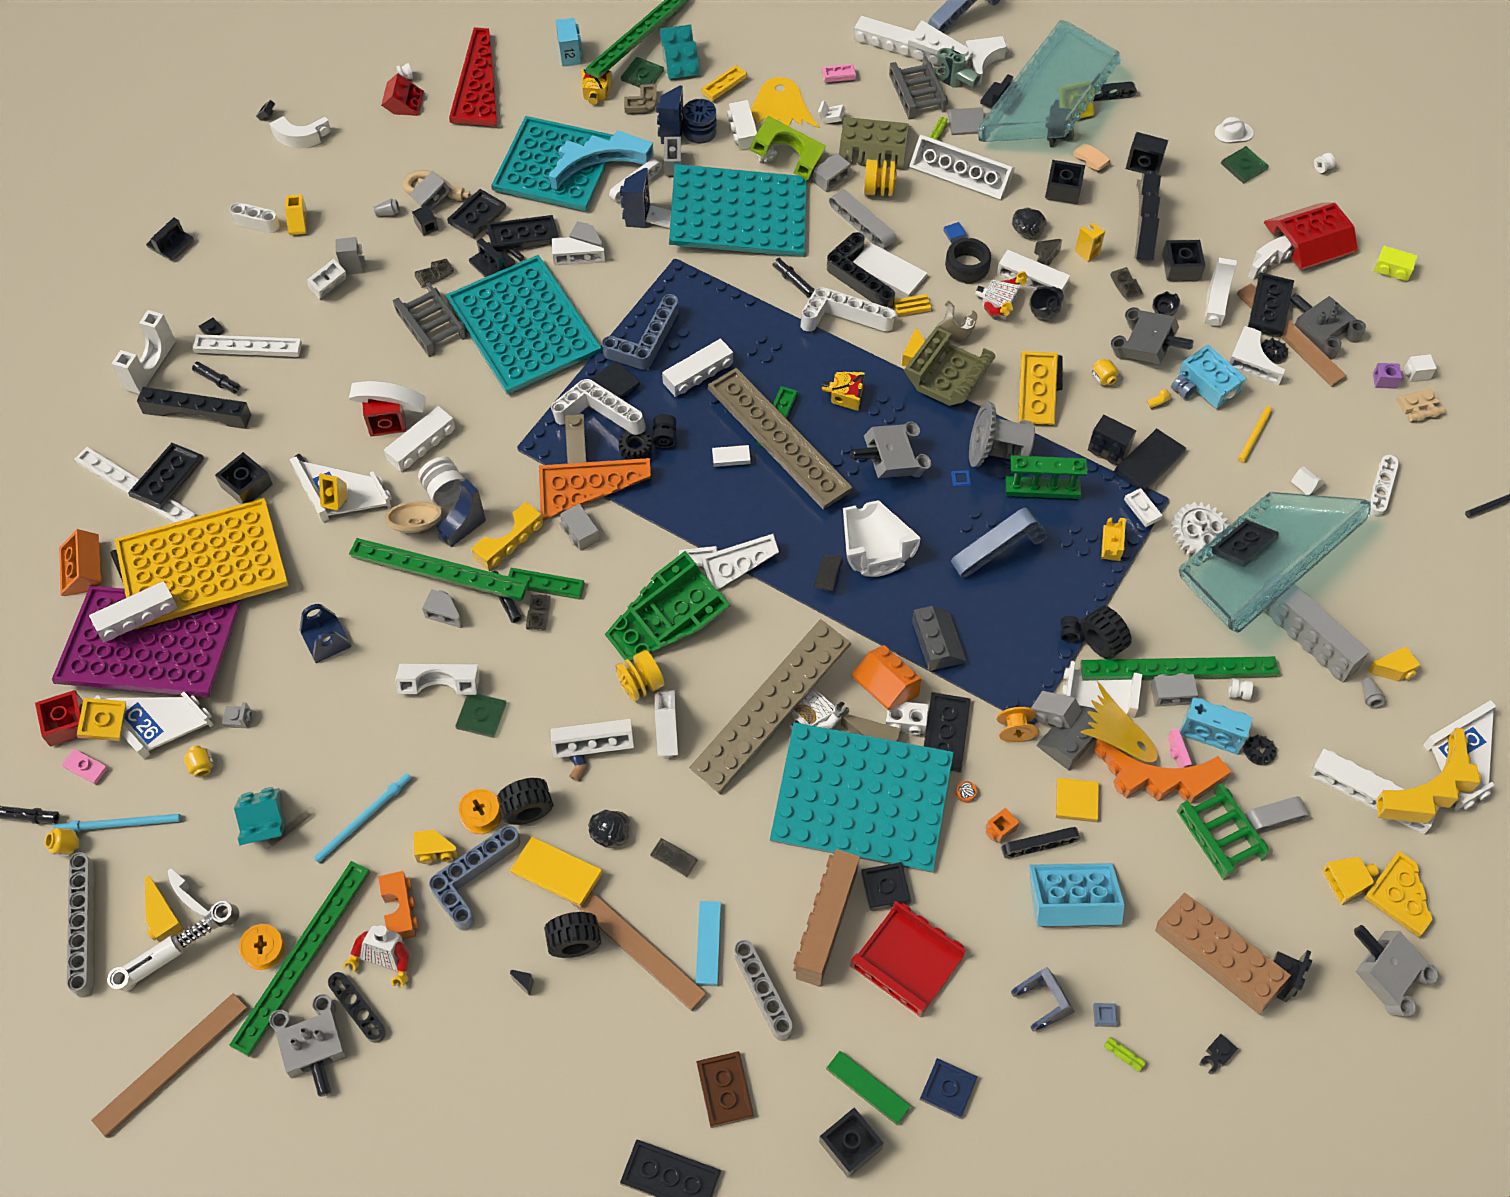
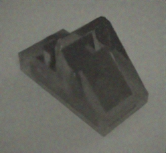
M1063 240L1038 241L1034 253L1039 256L1037 262L1049 266L1060 252Z

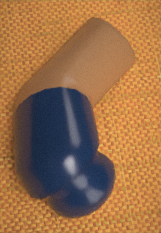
M584 755L569 756V759L575 766L569 777L574 781H578L586 769Z

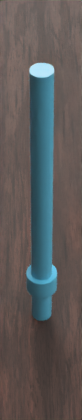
M406 773L396 783L387 787L388 790L313 858L318 863L325 859L391 797H396L401 792L400 789L412 779L411 776Z
M180 814L87 822L75 820L64 824H54L53 829L66 828L80 833L81 830L180 822L181 816Z

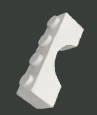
M399 664L395 680L398 694H418L425 687L443 684L452 687L457 695H477L480 677L478 664Z

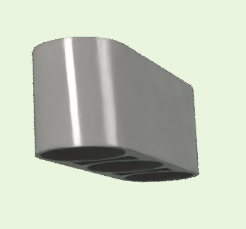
M1299 796L1257 807L1245 814L1257 834L1298 823L1309 817Z

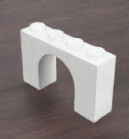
M147 310L139 322L146 339V346L141 359L139 360L136 354L120 350L111 363L124 389L140 394L142 387L147 386L176 342L164 315Z

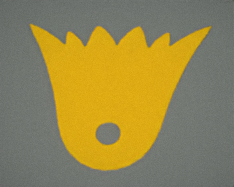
M775 77L767 80L761 86L757 98L751 107L753 120L756 119V124L770 116L776 120L779 119L787 126L790 125L793 118L800 125L802 120L812 126L819 128L809 113L799 87L795 82L788 78ZM777 85H783L785 89L783 91H777L775 87Z
M1097 681L1103 698L1099 695L1097 696L1102 705L1091 700L1099 713L1088 711V714L1097 723L1088 722L1095 729H1086L1080 732L1109 743L1142 761H1156L1158 754L1151 739L1117 705ZM1138 741L1142 742L1146 746V751L1142 750L1138 746Z

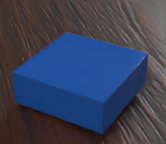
M959 222L945 226L943 229L950 242L966 238V232Z
M969 470L951 471L953 486H971ZM955 474H966L967 482H956Z

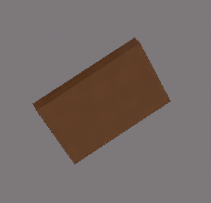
M739 1051L696 1061L710 1128L754 1118Z

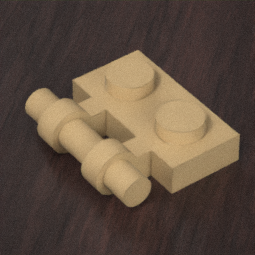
M1432 388L1400 395L1397 398V402L1404 414L1412 413L1408 416L1409 421L1416 420L1419 422L1423 421L1424 418H1435L1439 414L1445 413L1443 406L1436 407L1439 400Z

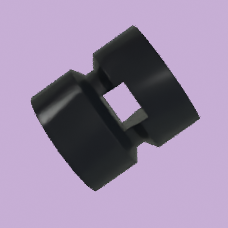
M660 414L654 417L652 434L654 446L667 449L676 444L677 421L672 415Z

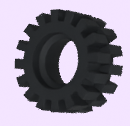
M625 430V434L622 433L620 435L619 451L624 460L627 458L628 460L649 458L648 455L652 453V441L648 432L644 431L641 434L634 435ZM639 442L642 443V446L633 449L629 447V444Z

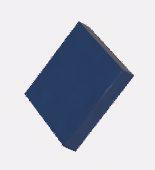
M937 1058L920 1100L961 1119L978 1076Z

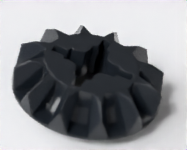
M1272 337L1270 340L1265 339L1261 343V348L1270 361L1276 363L1286 359L1289 348L1286 347V343H1281L1280 339L1276 341Z
M1258 734L1253 737L1250 736L1244 744V753L1254 764L1267 765L1276 757L1277 747L1274 746L1273 741H1270L1267 736H1259ZM1259 744L1262 748H1265L1263 755L1260 750H1256Z

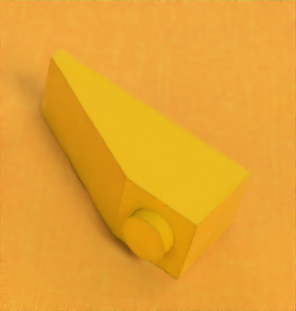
M149 875L146 876L145 912L146 923L150 928L147 930V933L153 941L157 939L161 942L171 935H178L184 928L156 883Z

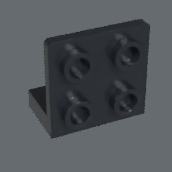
M1307 950L1299 960L1282 952H1276L1273 962L1291 975L1287 985L1276 998L1287 1002L1291 996H1296L1298 990L1301 991L1305 983L1303 975L1305 971L1308 972L1312 964V960L1309 959L1311 951Z

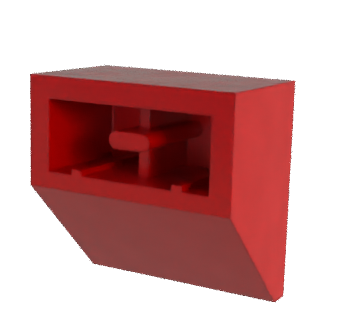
M397 73L386 84L381 106L394 115L417 116L420 111L424 91Z

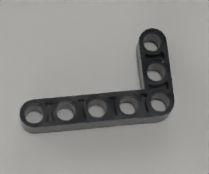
M860 232L852 233L827 255L828 273L870 302L892 309L894 307L895 291L853 262L864 250L865 237Z

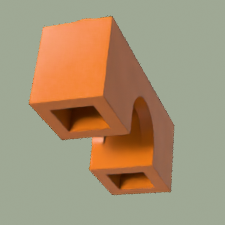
M404 871L378 876L381 897L384 902L396 901L400 903L399 908L394 913L384 915L387 930L401 935L402 940L415 937L418 921L417 917L413 916L412 909H415V902L413 896L410 897L409 890L412 889L410 877H406Z

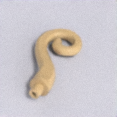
M418 170L408 174L403 179L404 190L410 194L414 189L411 184L415 180H418V184H420L432 171ZM439 176L452 189L446 195L447 197L457 201L470 198V192L465 191L463 187L452 186Z

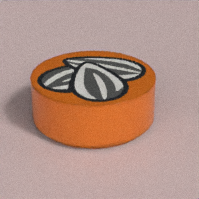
M963 781L958 784L956 796L960 801L968 803L976 797L977 789L972 782Z

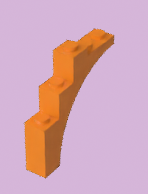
M1099 739L1094 746L1096 755L1106 762L1112 774H1116L1113 782L1114 787L1125 798H1128L1145 786L1148 794L1155 797L1157 801H1160L1177 789L1180 797L1192 804L1226 781L1232 772L1219 756L1206 763L1192 767L1163 768L1133 759L1113 745Z

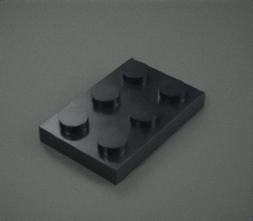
M479 189L448 217L447 221L448 224L474 239L486 227V223H491L506 209V203Z
M1246 519L1212 547V554L1245 567L1279 538V532Z

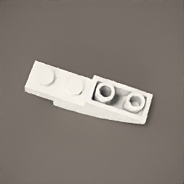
M1286 236L1267 243L1256 252L1248 277L1254 280L1260 272L1264 273L1269 265L1272 266L1274 262L1280 264L1284 259L1287 260L1291 256L1295 248Z

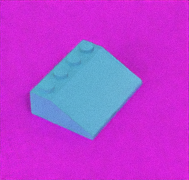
M1112 863L1029 865L1037 926L1122 925L1125 905Z

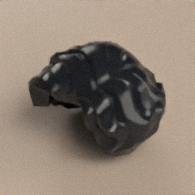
M1027 207L1015 211L1012 225L1019 234L1033 239L1042 234L1046 225V218L1041 211Z
M1041 285L1036 288L1029 302L1034 316L1038 319L1047 320L1060 312L1064 299L1063 291L1055 286Z
M603 810L592 815L588 823L590 838L595 843L607 848L623 845L629 837V817L623 812Z

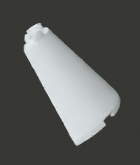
M879 500L866 503L861 509H858L856 506L843 508L847 559L854 571L857 570L864 576H883L900 569L905 565L904 562L909 557L915 555L920 544V537Z

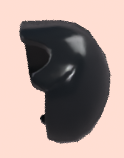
M1166 291L1158 294L1153 299L1152 308L1155 313L1173 316L1179 309L1180 298L1177 293L1171 294Z

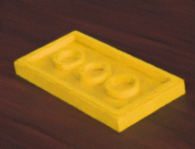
M1021 351L1018 423L1021 420H1028L1038 425H1055L1058 353Z
M531 837L510 869L511 874L579 907H582L603 873L602 869L534 837Z

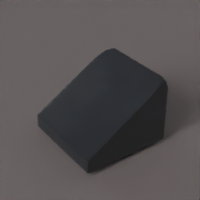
M510 970L512 980L527 995H530L534 982L531 973Z

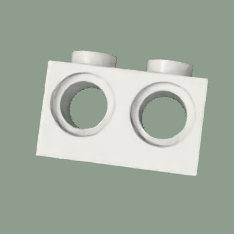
M332 259L307 279L308 288L319 299H322L346 279V271L335 259Z
M905 702L887 710L886 725L901 728L900 732L910 733L911 735H925L928 704ZM893 716H898V717H900L901 719L895 720V719H893L892 717H893ZM917 718L920 722H914L912 719Z

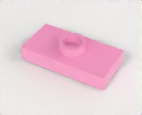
M854 64L822 67L825 83L856 79Z
M1178 728L1172 729L1167 738L1170 744V754L1173 759L1175 758L1178 768L1191 767L1192 762L1180 730Z
M73 749L61 765L64 769L94 785L98 783L108 770L104 764Z

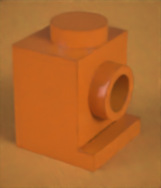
M1004 808L987 821L985 827L986 835L992 841L996 839L1000 843L1011 833L1017 831L1019 821Z

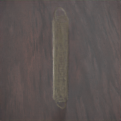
M296 825L284 830V834L280 838H284L296 828ZM280 838L270 842L272 844L271 846H274L275 843L279 842Z

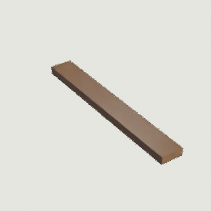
M1250 283L1237 292V295L1250 308H1252L1256 287ZM1286 318L1284 333L1280 337L1331 387L1344 380L1346 374Z
M592 891L582 907L573 904L581 912L595 914L599 928L689 1010L692 1011L706 996V993Z
M232 993L91 1121L107 1138L249 1009Z

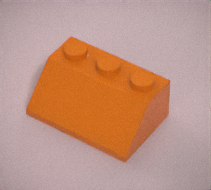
M76 529L59 547L61 596L84 593L88 591L90 586H97L101 583V558L99 553L101 544L99 542V534Z
M885 645L868 652L851 676L887 710L918 697L920 693L922 678Z

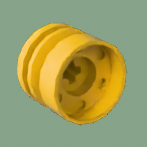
M867 159L864 195H875L877 188H880L881 196H884V189H888V196L892 197L896 187L897 176L895 161H891L890 168H886L887 161L884 160L882 168H879L878 160Z
M647 650L633 656L635 665L628 659L624 661V665L622 663L615 665L620 685L634 702L640 699L639 694L642 697L646 696L645 686L651 692L665 686L660 669Z

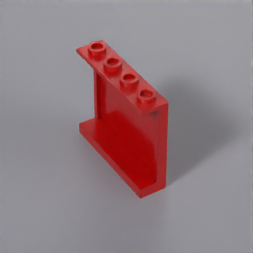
M895 901L892 910L861 951L853 956L850 967L921 1017L962 961L966 950L960 942L949 939L943 930L928 924L929 922L923 916H917L912 913L906 904H900Z

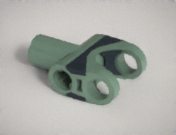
M950 48L938 50L937 58L945 66L936 68V78L954 88L960 87L962 82L972 87L977 86L981 75L965 67V56Z

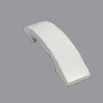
M376 381L352 383L349 400L368 403V399L402 404L405 405V410L422 413L425 396L415 390L397 384Z
M170 868L167 872L174 891L194 914L204 919L211 909L207 911L186 892L191 887ZM235 924L223 925L222 927L232 928Z

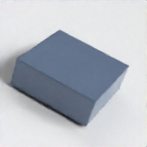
M1094 1003V1026L1117 1027L1116 1004Z

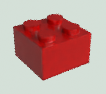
M368 399V403L362 402L363 416L370 437L406 432L405 413L402 404Z
M76 690L35 702L41 736L50 747L78 738L77 730L83 700Z

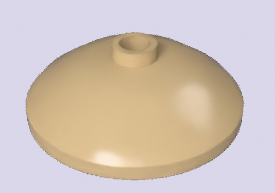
M423 501L407 502L387 511L385 522L396 531L419 533L436 525L442 517V511L434 503Z

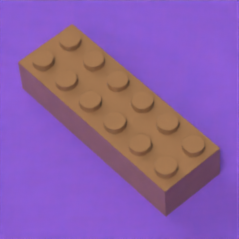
M835 849L834 855H829L826 874L822 876L820 891L816 894L814 900V913L810 912L807 930L801 938V952L797 951L794 959L793 971H796L797 980L821 986L858 873L860 856Z
M1185 892L1157 922L1155 932L1259 1015L1284 989L1291 975Z

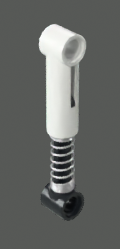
M226 901L216 902L210 913L202 921L199 920V923H193L192 927L188 926V930H183L182 934L178 933V935L167 937L123 967L114 968L108 975V984L111 988L117 990H132L137 982L181 955L186 946H191V942L195 943L196 939L206 936L207 932L211 933L212 929L234 924L239 918L240 912L238 907ZM228 908V914L223 918L222 913ZM123 975H125V980L121 984L120 979Z

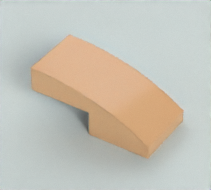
M1085 143L1073 151L1074 157L1085 160L1087 167L1098 171L1110 163V160L1102 152Z

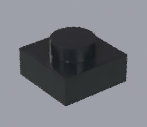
M272 100L266 102L256 117L259 120H263L265 117L269 118L274 112L272 109L275 103Z
M214 317L198 326L204 335H220L224 332L223 327Z

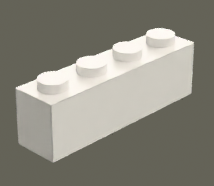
M1010 250L1006 251L999 262L997 275L1010 280L1015 278L1019 272L1025 271L1028 278L1026 279V285L1022 286L1034 291L1041 285L1055 286L1060 288L1064 294L1068 287L1070 275Z
M720 338L662 372L663 384L675 397L683 394L693 386L699 385L705 379L714 376L722 369L728 368L733 363V352Z
M439 406L384 449L387 461L400 472L411 467L417 459L423 457L428 450L438 445L443 438L450 435L456 429L453 418Z
M163 581L90 614L89 617L104 643L178 608Z
M624 719L551 729L553 758L634 748L631 720Z

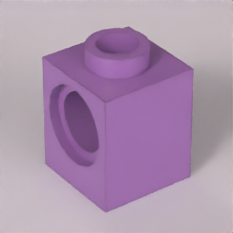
M1378 363L1373 372L1375 388L1397 389L1399 383L1403 380V371L1400 369V364Z

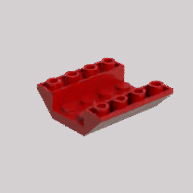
M1335 202L1318 203L1264 221V224L1272 234L1283 232L1294 246L1295 251L1291 259L1300 270L1358 251L1355 227Z

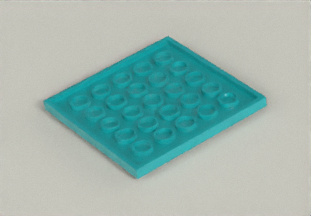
M525 116L491 188L493 191L586 211L608 162L598 163L574 173L557 190L551 188L550 172L557 166L560 159L559 149L567 140L584 146L592 135L608 141L614 135Z

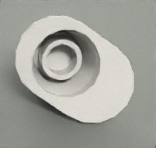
M1236 117L1226 118L1215 129L1217 139L1226 143L1247 141L1254 135L1253 129Z

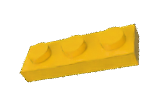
M735 65L701 88V93L713 102L745 80L747 73Z

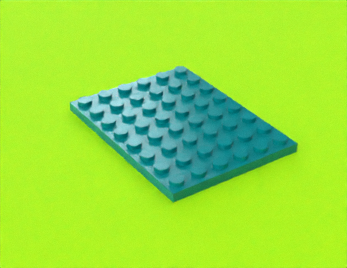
M681 164L674 165L669 245L804 257L806 179L798 175Z
M539 255L446 294L447 301L459 320L464 324L469 336L507 395L602 352L600 345Z
M793 722L770 841L833 854L835 849L860 856V859L885 864L902 862L905 868L933 873L953 752Z

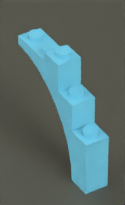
M618 130L614 136H611L610 141L592 135L583 146L567 140L559 149L560 159L557 166L550 172L551 188L557 190L574 173L598 163L627 161L644 165L654 155L653 142Z

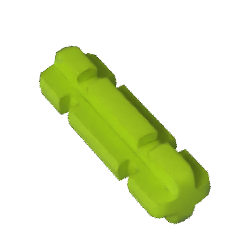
M943 116L940 117L929 137L939 140L948 124V119Z
M1109 1037L1104 1044V1048L1110 1052H1115V1056L1128 1065L1132 1064V1068L1140 1072L1146 1061L1141 1057L1137 1058L1134 1052L1122 1044H1117V1040Z

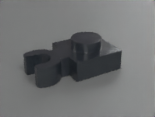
M1220 1034L1206 1050L1210 1056L1203 1057L1199 1065L1202 1066L1205 1062H1209L1212 1068L1208 1073L1212 1074L1216 1071L1218 1063L1224 1066L1238 1048L1224 1035Z

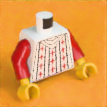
M1021 271L1015 278L1010 280H993L988 289L978 286L975 296L983 298L982 308L991 317L998 316L1006 320L1010 311L1013 310V305L1017 299L1019 283L1026 285L1028 275L1025 271Z
M382 925L372 926L369 932L365 931L356 938L350 953L352 956L343 964V969L348 964H352V972H354L359 966L358 957H360L361 960L397 971L398 974L392 979L391 984L395 986L400 981V988H402L409 980L405 972L408 970L410 951L403 944L401 935L389 931Z

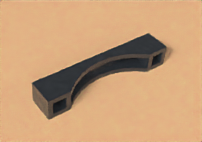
M142 387L137 399L143 414L162 416L173 412L192 413L214 419L228 427L241 429L247 428L252 415L247 403L243 401Z

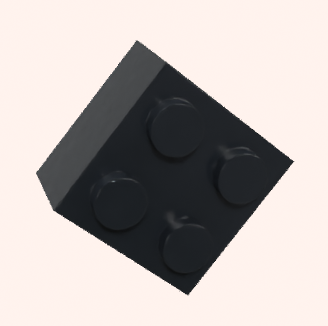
M1136 132L1125 169L1147 174V170L1157 171L1158 175L1169 140Z
M1052 160L1045 198L1078 203L1085 165Z
M1166 240L1162 252L1166 279L1201 280L1205 269L1201 241Z
M1103 414L1093 429L1088 451L1118 466L1130 452L1137 430Z
M244 452L215 474L220 487L240 504L254 501L273 485L268 472Z
M855 1107L819 1137V1143L847 1178L880 1152L884 1145V1142Z

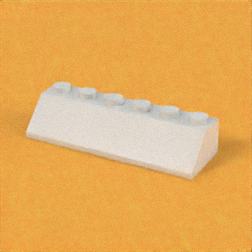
M925 135L919 136L909 165L911 168L998 199L1003 197L1016 168Z

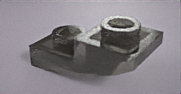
M446 258L431 262L430 268L415 271V278L423 288L429 282L432 285L448 277L454 272V269Z
M1127 267L1111 272L1110 276L1115 286L1126 300L1143 294L1137 280L1132 279Z
M824 554L815 580V588L834 590L838 581V572L843 564V557Z
M531 594L526 630L546 631L551 602L550 595Z
M660 838L650 854L653 859L667 865L673 871L685 877H688L698 861L691 854Z

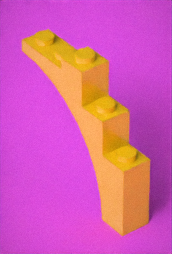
M1455 728L1449 735L1446 764L1437 777L1415 788L1383 790L1376 799L1378 818L1428 824L1436 815L1437 807L1450 808L1458 800L1459 791H1474L1481 783V774L1478 773L1477 765L1470 764V755L1467 754L1468 740L1465 737L1464 728Z

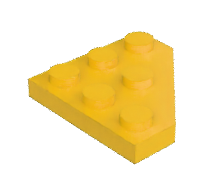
M1398 850L1364 899L1419 938L1432 921V916L1426 905L1427 898L1423 884L1420 883L1417 863Z

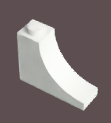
M1003 36L966 41L965 46L973 51L968 61L969 69L981 75L977 86H981L983 71L988 65L1005 59L1008 45L1007 42L1005 43Z
M1218 259L1207 291L1204 324L1222 325L1237 260Z
M1244 326L1229 363L1240 372L1279 385L1285 369L1274 364L1264 354L1260 344L1261 331Z
M675 690L655 691L658 756L671 758L674 755H678Z

